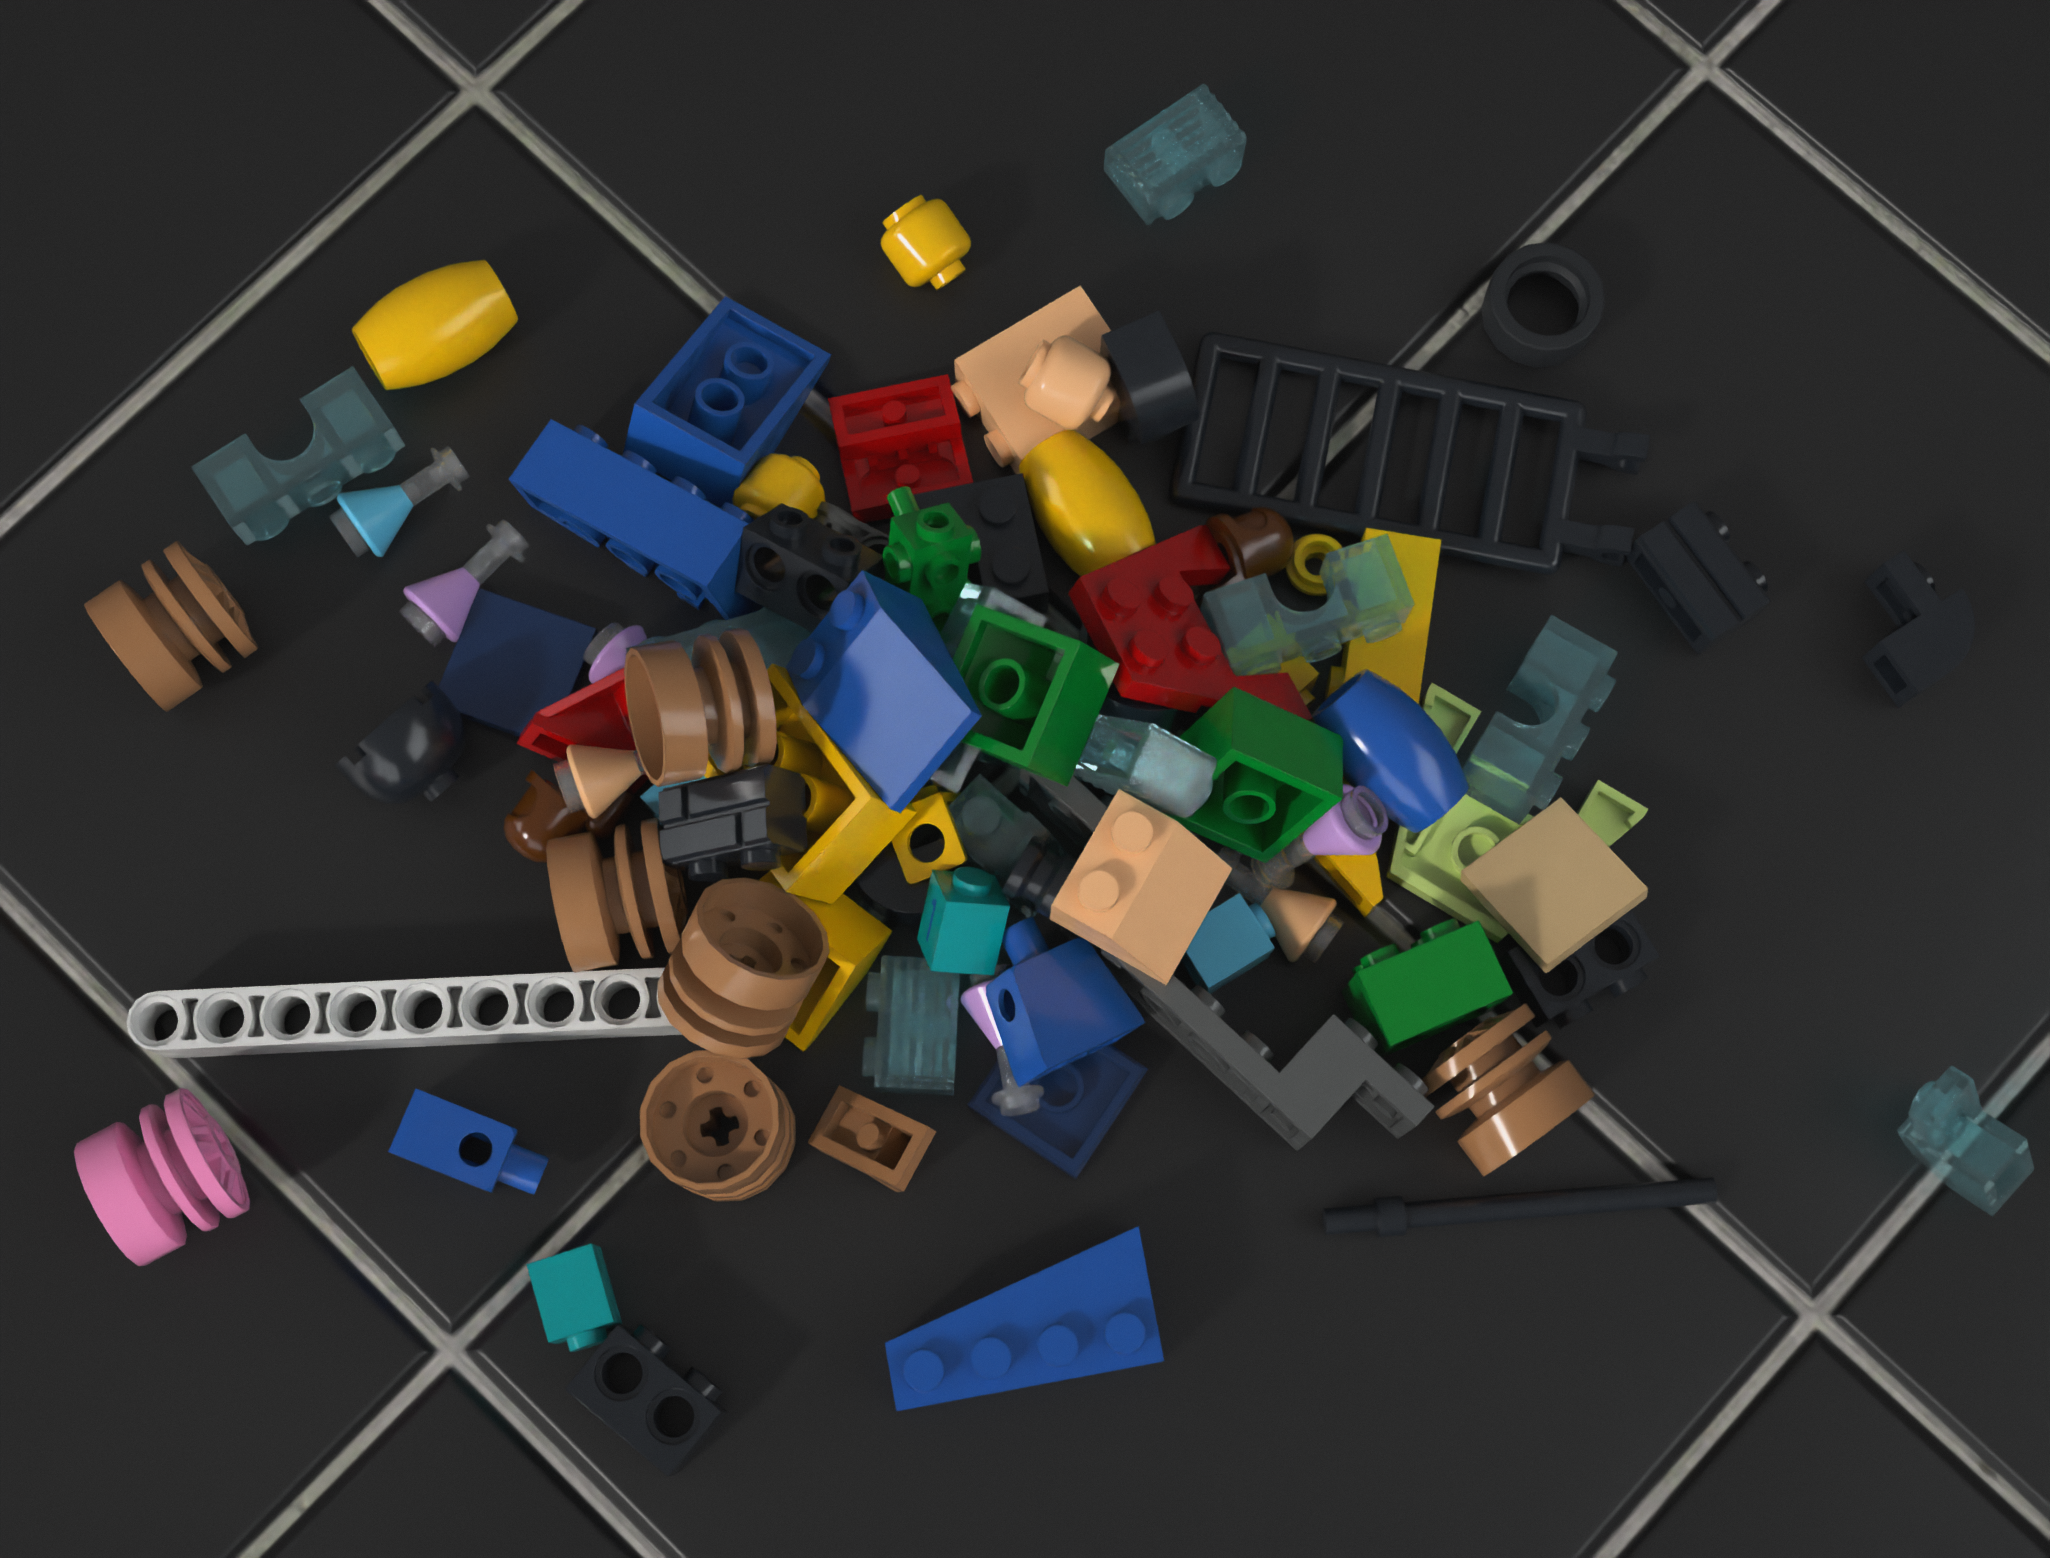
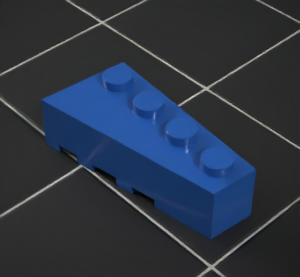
M550 419L508 479L532 508L597 548L605 538L608 539L606 543L607 549L631 569L647 577L652 568H655L654 572L657 577L678 592L677 596L698 610L707 600L716 607L725 619L724 625L727 628H743L749 631L764 609V606L736 592L735 586L743 527L753 522L754 519L733 504L725 502L719 508L705 501V494L684 478L675 476L669 482L656 475L657 470L652 464L630 450H626L620 456L607 449L608 444L606 441L583 425L578 424L574 430H571Z
M1139 1226L885 1342L896 1411L1163 1362L1164 1357Z

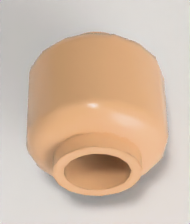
M1067 335L1058 337L1052 343L1043 339L1029 359L1018 384L1026 388L1024 401L1029 409L1067 430L1079 428L1088 417L1099 422L1105 415L1117 392V389L1108 384L1112 370L1110 360Z

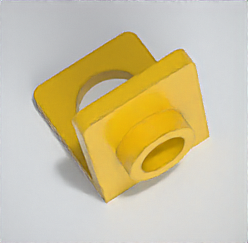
M936 785L921 788L910 801L917 813L891 840L908 883L914 884L930 878L932 870L948 871L967 862L968 856L950 812V808L966 802L963 793L939 792ZM923 824H932L939 828L945 840V847L941 856L929 863L918 860L910 848L912 833Z

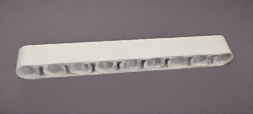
M665 968L155 991L144 994L134 1002L128 1012L126 1021L128 1033L136 1044L161 1056L170 1058L682 1035L670 1024L658 1001L657 983ZM626 988L637 990L640 995V1004L637 1011L625 1019L610 1017L608 1006L612 996L619 990ZM557 992H571L574 997V1008L571 1014L563 1021H546L544 1006L548 998ZM496 994L506 995L509 1006L503 1020L490 1026L482 1025L479 1018V1010L484 1000ZM428 998H440L443 1009L437 1023L428 1028H417L414 1014L418 1005ZM374 1001L377 1012L371 1026L362 1031H353L350 1028L349 1022L350 1013L353 1008L360 1002ZM306 1003L311 1014L309 1023L299 1033L288 1035L284 1025L287 1013L294 1006ZM241 1006L244 1013L242 1027L233 1036L223 1038L219 1028L222 1016L229 1009ZM174 1009L178 1017L177 1028L167 1039L158 1041L155 1037V1023L161 1014Z

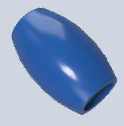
M1368 669L1360 671L1341 685L1312 714L1315 724L1340 735L1343 739V777L1352 787L1360 791L1379 813L1413 833H1418L1439 820L1461 800L1469 789L1457 755L1437 724L1403 690Z

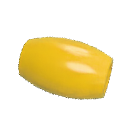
M476 260L451 264L423 273L396 287L376 302L351 330L370 367L387 391L423 385L447 377L475 362L491 350L518 322V317L509 296L486 260Z
M1064 430L1048 437L1035 446L1020 462L1019 473H1023L1030 509L1038 527L1054 551L1080 577L1156 544L1149 516L1139 495L1122 470L1102 449L1076 430Z

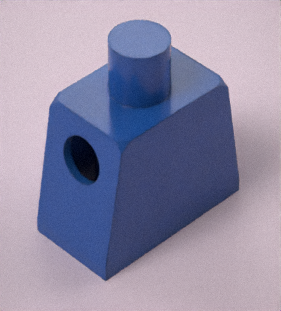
M1033 917L1024 919L1004 930L1002 944L1014 966L986 986V996L1011 1071L1019 1088L1117 1042L1145 1023L1138 1009L1089 941L1078 937L1053 949H1049Z
M415 1089L388 1151L398 1157L490 1193H493L499 1181L534 1195L550 1159L514 1144L518 1129L419 1089ZM472 1137L492 1145L491 1156L482 1165L467 1160L462 1156L464 1144Z

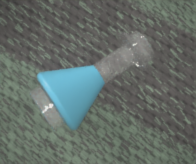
M449 446L439 452L435 447L430 449L435 462L400 485L338 494L337 501L341 508L329 515V518L357 557H360L370 549L377 557H383L414 505L448 483L458 491L463 489L460 483L470 476Z

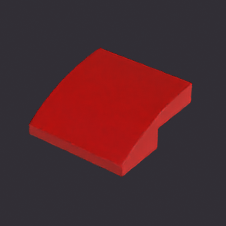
M948 374L828 398L851 511L857 520L869 523L895 517L887 500V495L900 487H910L914 495L973 483L962 439L960 419Z

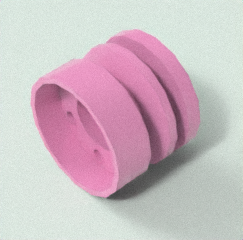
M179 1088L166 1095L164 1100L165 1112L158 1105L149 1104L141 1109L139 1120L144 1142L125 1123L115 1122L81 1140L75 1146L74 1156L77 1171L98 1218L119 1249L137 1266H146L185 1245L187 1233L182 1212L202 1231H211L219 1226V1211L227 1218H235L249 1210L250 1199L247 1187L241 1174L238 1158L228 1137L218 1122L210 1116L201 1102L188 1089Z

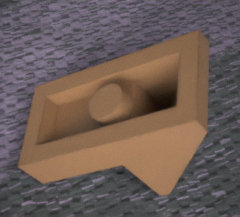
M839 1085L812 1133L808 1144L866 1173L898 1193L905 1191L936 1131Z

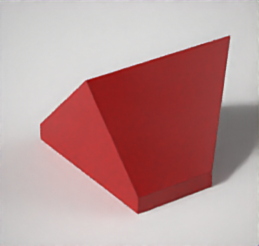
M624 668L536 712L521 732L517 741L518 745L569 767L566 749L570 744L631 750L636 757L641 776L626 791L634 795L649 779L640 761L629 722L625 696Z

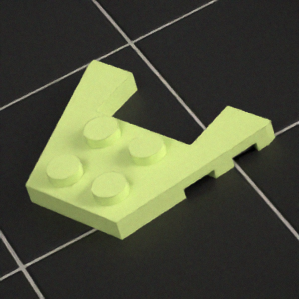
M1431 683L1425 693L1421 706L1442 730L1456 754L1482 712L1434 683ZM1466 777L1469 785L1466 794L1435 823L1418 833H1413L1397 824L1386 877L1466 925L1479 920L1486 936L1498 943L1509 933L1461 882V871L1534 816ZM1597 780L1591 787L1577 814L1610 847L1645 816L1648 808Z

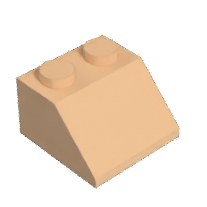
M1118 789L1053 901L1050 920L1167 985L1233 868L1178 821Z

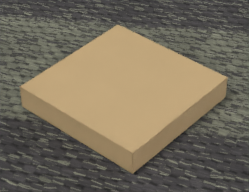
M1561 797L1461 871L1460 879L1545 973L1549 972L1645 900L1648 894V887Z

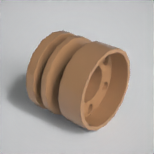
M175 541L163 550L178 574L172 580L151 559L141 565L144 575L153 590V593L146 598H142L129 584L119 580L84 604L90 618L118 658L149 696L166 712L203 687L200 676L191 662L199 654H202L222 673L232 667L226 654L217 643L222 638L226 637L244 658L259 648L251 636L244 616L245 613L211 567L190 554L179 541Z
M743 628L725 630L719 637V640L716 636L709 633L699 635L693 643L691 661L681 643L674 640L636 646L629 649L626 654L624 667L628 716L640 761L651 783L661 787L701 779L706 773L708 751L717 768L726 774L736 772L741 767L742 762L744 765L752 768L769 764L774 759L777 736L773 693L766 665L759 647L749 631Z
M658 817L641 821L642 851L636 852L632 835L626 824L615 827V856L603 857L599 844L590 831L548 840L546 853L552 899L561 939L574 973L594 971L619 965L621 951L620 935L631 933L635 946L644 960L654 958L655 946L652 928L660 927L661 935L669 954L673 953L686 926V915L689 912L682 871L667 867L662 861L660 831L663 830V827Z
M746 877L722 879L705 888L681 934V938L657 983L659 1004L672 1026L690 1042L714 1054L739 1059L764 1056L781 1045L803 1000L807 997L830 952L827 932L815 912L798 897L785 892V890L776 885Z
M1526 1003L1516 1010L1495 1017H1489L1441 1052L1428 1073L1421 1079L1429 1089L1424 1095L1425 1098L1448 1081L1458 1092V1095L1435 1111L1441 1120L1467 1108H1470L1477 1119L1462 1133L1457 1142L1483 1177L1527 1148L1595 1096L1593 1090L1569 1059L1558 1062L1542 1071L1533 1062L1536 1056L1552 1039L1547 1030L1523 1047L1513 1036L1514 1032L1536 1017Z
M698 1050L669 1062L651 1081L640 1107V1138L650 1161L670 1181L694 1194L716 1202L742 1201L768 1189L786 1170L796 1145L795 1115L785 1093L750 1060L714 1054L708 1050ZM724 1116L736 1125H739L738 1129L729 1132V1143L726 1145L711 1137L712 1132L721 1129L720 1118Z

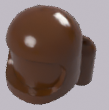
M1256 507L1250 512L1233 518L1224 513L1208 518L1205 525L1208 526L1230 566V570L1219 584L1213 585L1207 590V596L1197 599L1196 604L1207 623L1220 621L1258 608L1268 591L1266 588H1261L1255 582L1283 570L1290 561L1294 549V539L1290 526L1284 517L1272 508Z
M531 770L525 778L531 786L527 789L511 814H507L504 820V832L508 842L522 856L534 862L547 863L546 846L548 840L583 833L587 829L588 832L590 831L594 835L597 842L606 841L614 835L615 827L622 823L636 802V799L632 794L625 791L598 818L593 819L588 815L584 804L549 780H543Z

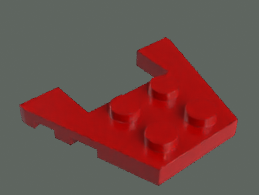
M1207 525L1194 527L1078 578L1068 593L1097 651L1120 664L1113 682L1121 697L1196 713L1201 705L1212 707L1230 689L1236 687L1310 722L1313 719L1288 672L1236 676L1221 650L1219 639L1210 630L1194 600V594L1190 586L1217 585L1230 570V566Z

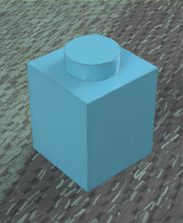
M1239 893L1207 913L1181 962L1195 985L1201 986L1211 994L1270 957L1275 949L1270 941L1272 937L1276 936L1274 927L1266 913L1257 903L1248 906Z

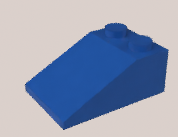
M725 296L635 402L623 453L626 450H630L640 455L655 467L657 473L670 480L675 476L684 478L699 488L705 494L706 500L720 508L725 502L733 504L734 490L739 487L762 457L775 452L828 365L831 354Z
M864 570L859 573L847 590L837 595L830 611L812 634L798 644L791 660L786 665V669L805 709L886 805L898 813L904 810L982 716L922 599Z

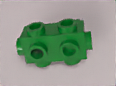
M910 487L897 488L887 495V500L895 517H891L888 546L883 550L884 581L922 599L940 636L959 631L962 612L972 610L975 603L974 591L967 575L969 564L977 563L981 558V545L978 535L972 526L966 525L949 502L920 510Z

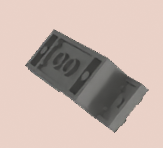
M1078 766L1074 770L1068 787L1020 768L1019 792L1084 850L1113 798L1105 794L1099 800L1080 783L1085 776ZM1060 927V932L1068 940L1071 941L1080 937L1068 929ZM1089 942L1122 989L1297 1151L1322 1129L1350 1097L1355 1099L1397 1139L1415 1128L1435 1107L1424 1097L1429 1091L1426 1084L1403 1064L1398 1063L1393 1069L1374 1051L1378 1046V1042L1373 1035L1352 1018H1348L1343 1023L1333 1014L1279 1073L1270 1064L1275 1058L1273 1052L1251 1032L1245 1030L1239 1036L1221 1019L1226 1013L1225 1009L1204 988L1196 985L1190 991L1174 975H1172L1168 984L1165 985Z

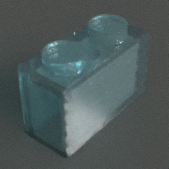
M1202 84L1106 148L1104 172L1146 225L1152 224L1156 218H1161L1162 216L1166 220H1170L1182 213L1192 203L1194 192H1199L1210 183L1214 187H1219L1239 172L1242 167L1241 161L1243 160L1247 137L1245 132L1239 129L1237 122L1232 120L1230 113L1224 110L1222 103L1217 101L1215 94L1210 93L1208 86Z
M1098 714L1073 775L1082 777L1085 782L1093 783L1094 787L1104 789L1105 793L1115 796L1118 789H1121L1162 813L1187 818L1194 815L1195 811L1208 799L1213 786L1212 775L1217 766V759L1153 723L1149 724L1147 722L1143 723L1141 721L1137 722L1136 720L1131 721L1130 719L1126 720L1124 718L1120 719L1118 717H1108L1105 714L1103 716Z
M889 955L881 957V973H868L867 1011L878 1012L877 1037H865L863 1076L875 1077L874 1087L876 1093L954 1096L960 973L930 971L925 957H894Z

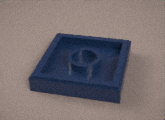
M479 588L438 687L452 701L461 717L519 737L536 712L577 692L599 633L594 627Z
M1111 1044L1019 1088L1011 1071L1006 1053L1003 1051L968 1103V1107L1076 1179L1146 1074L1148 1068Z

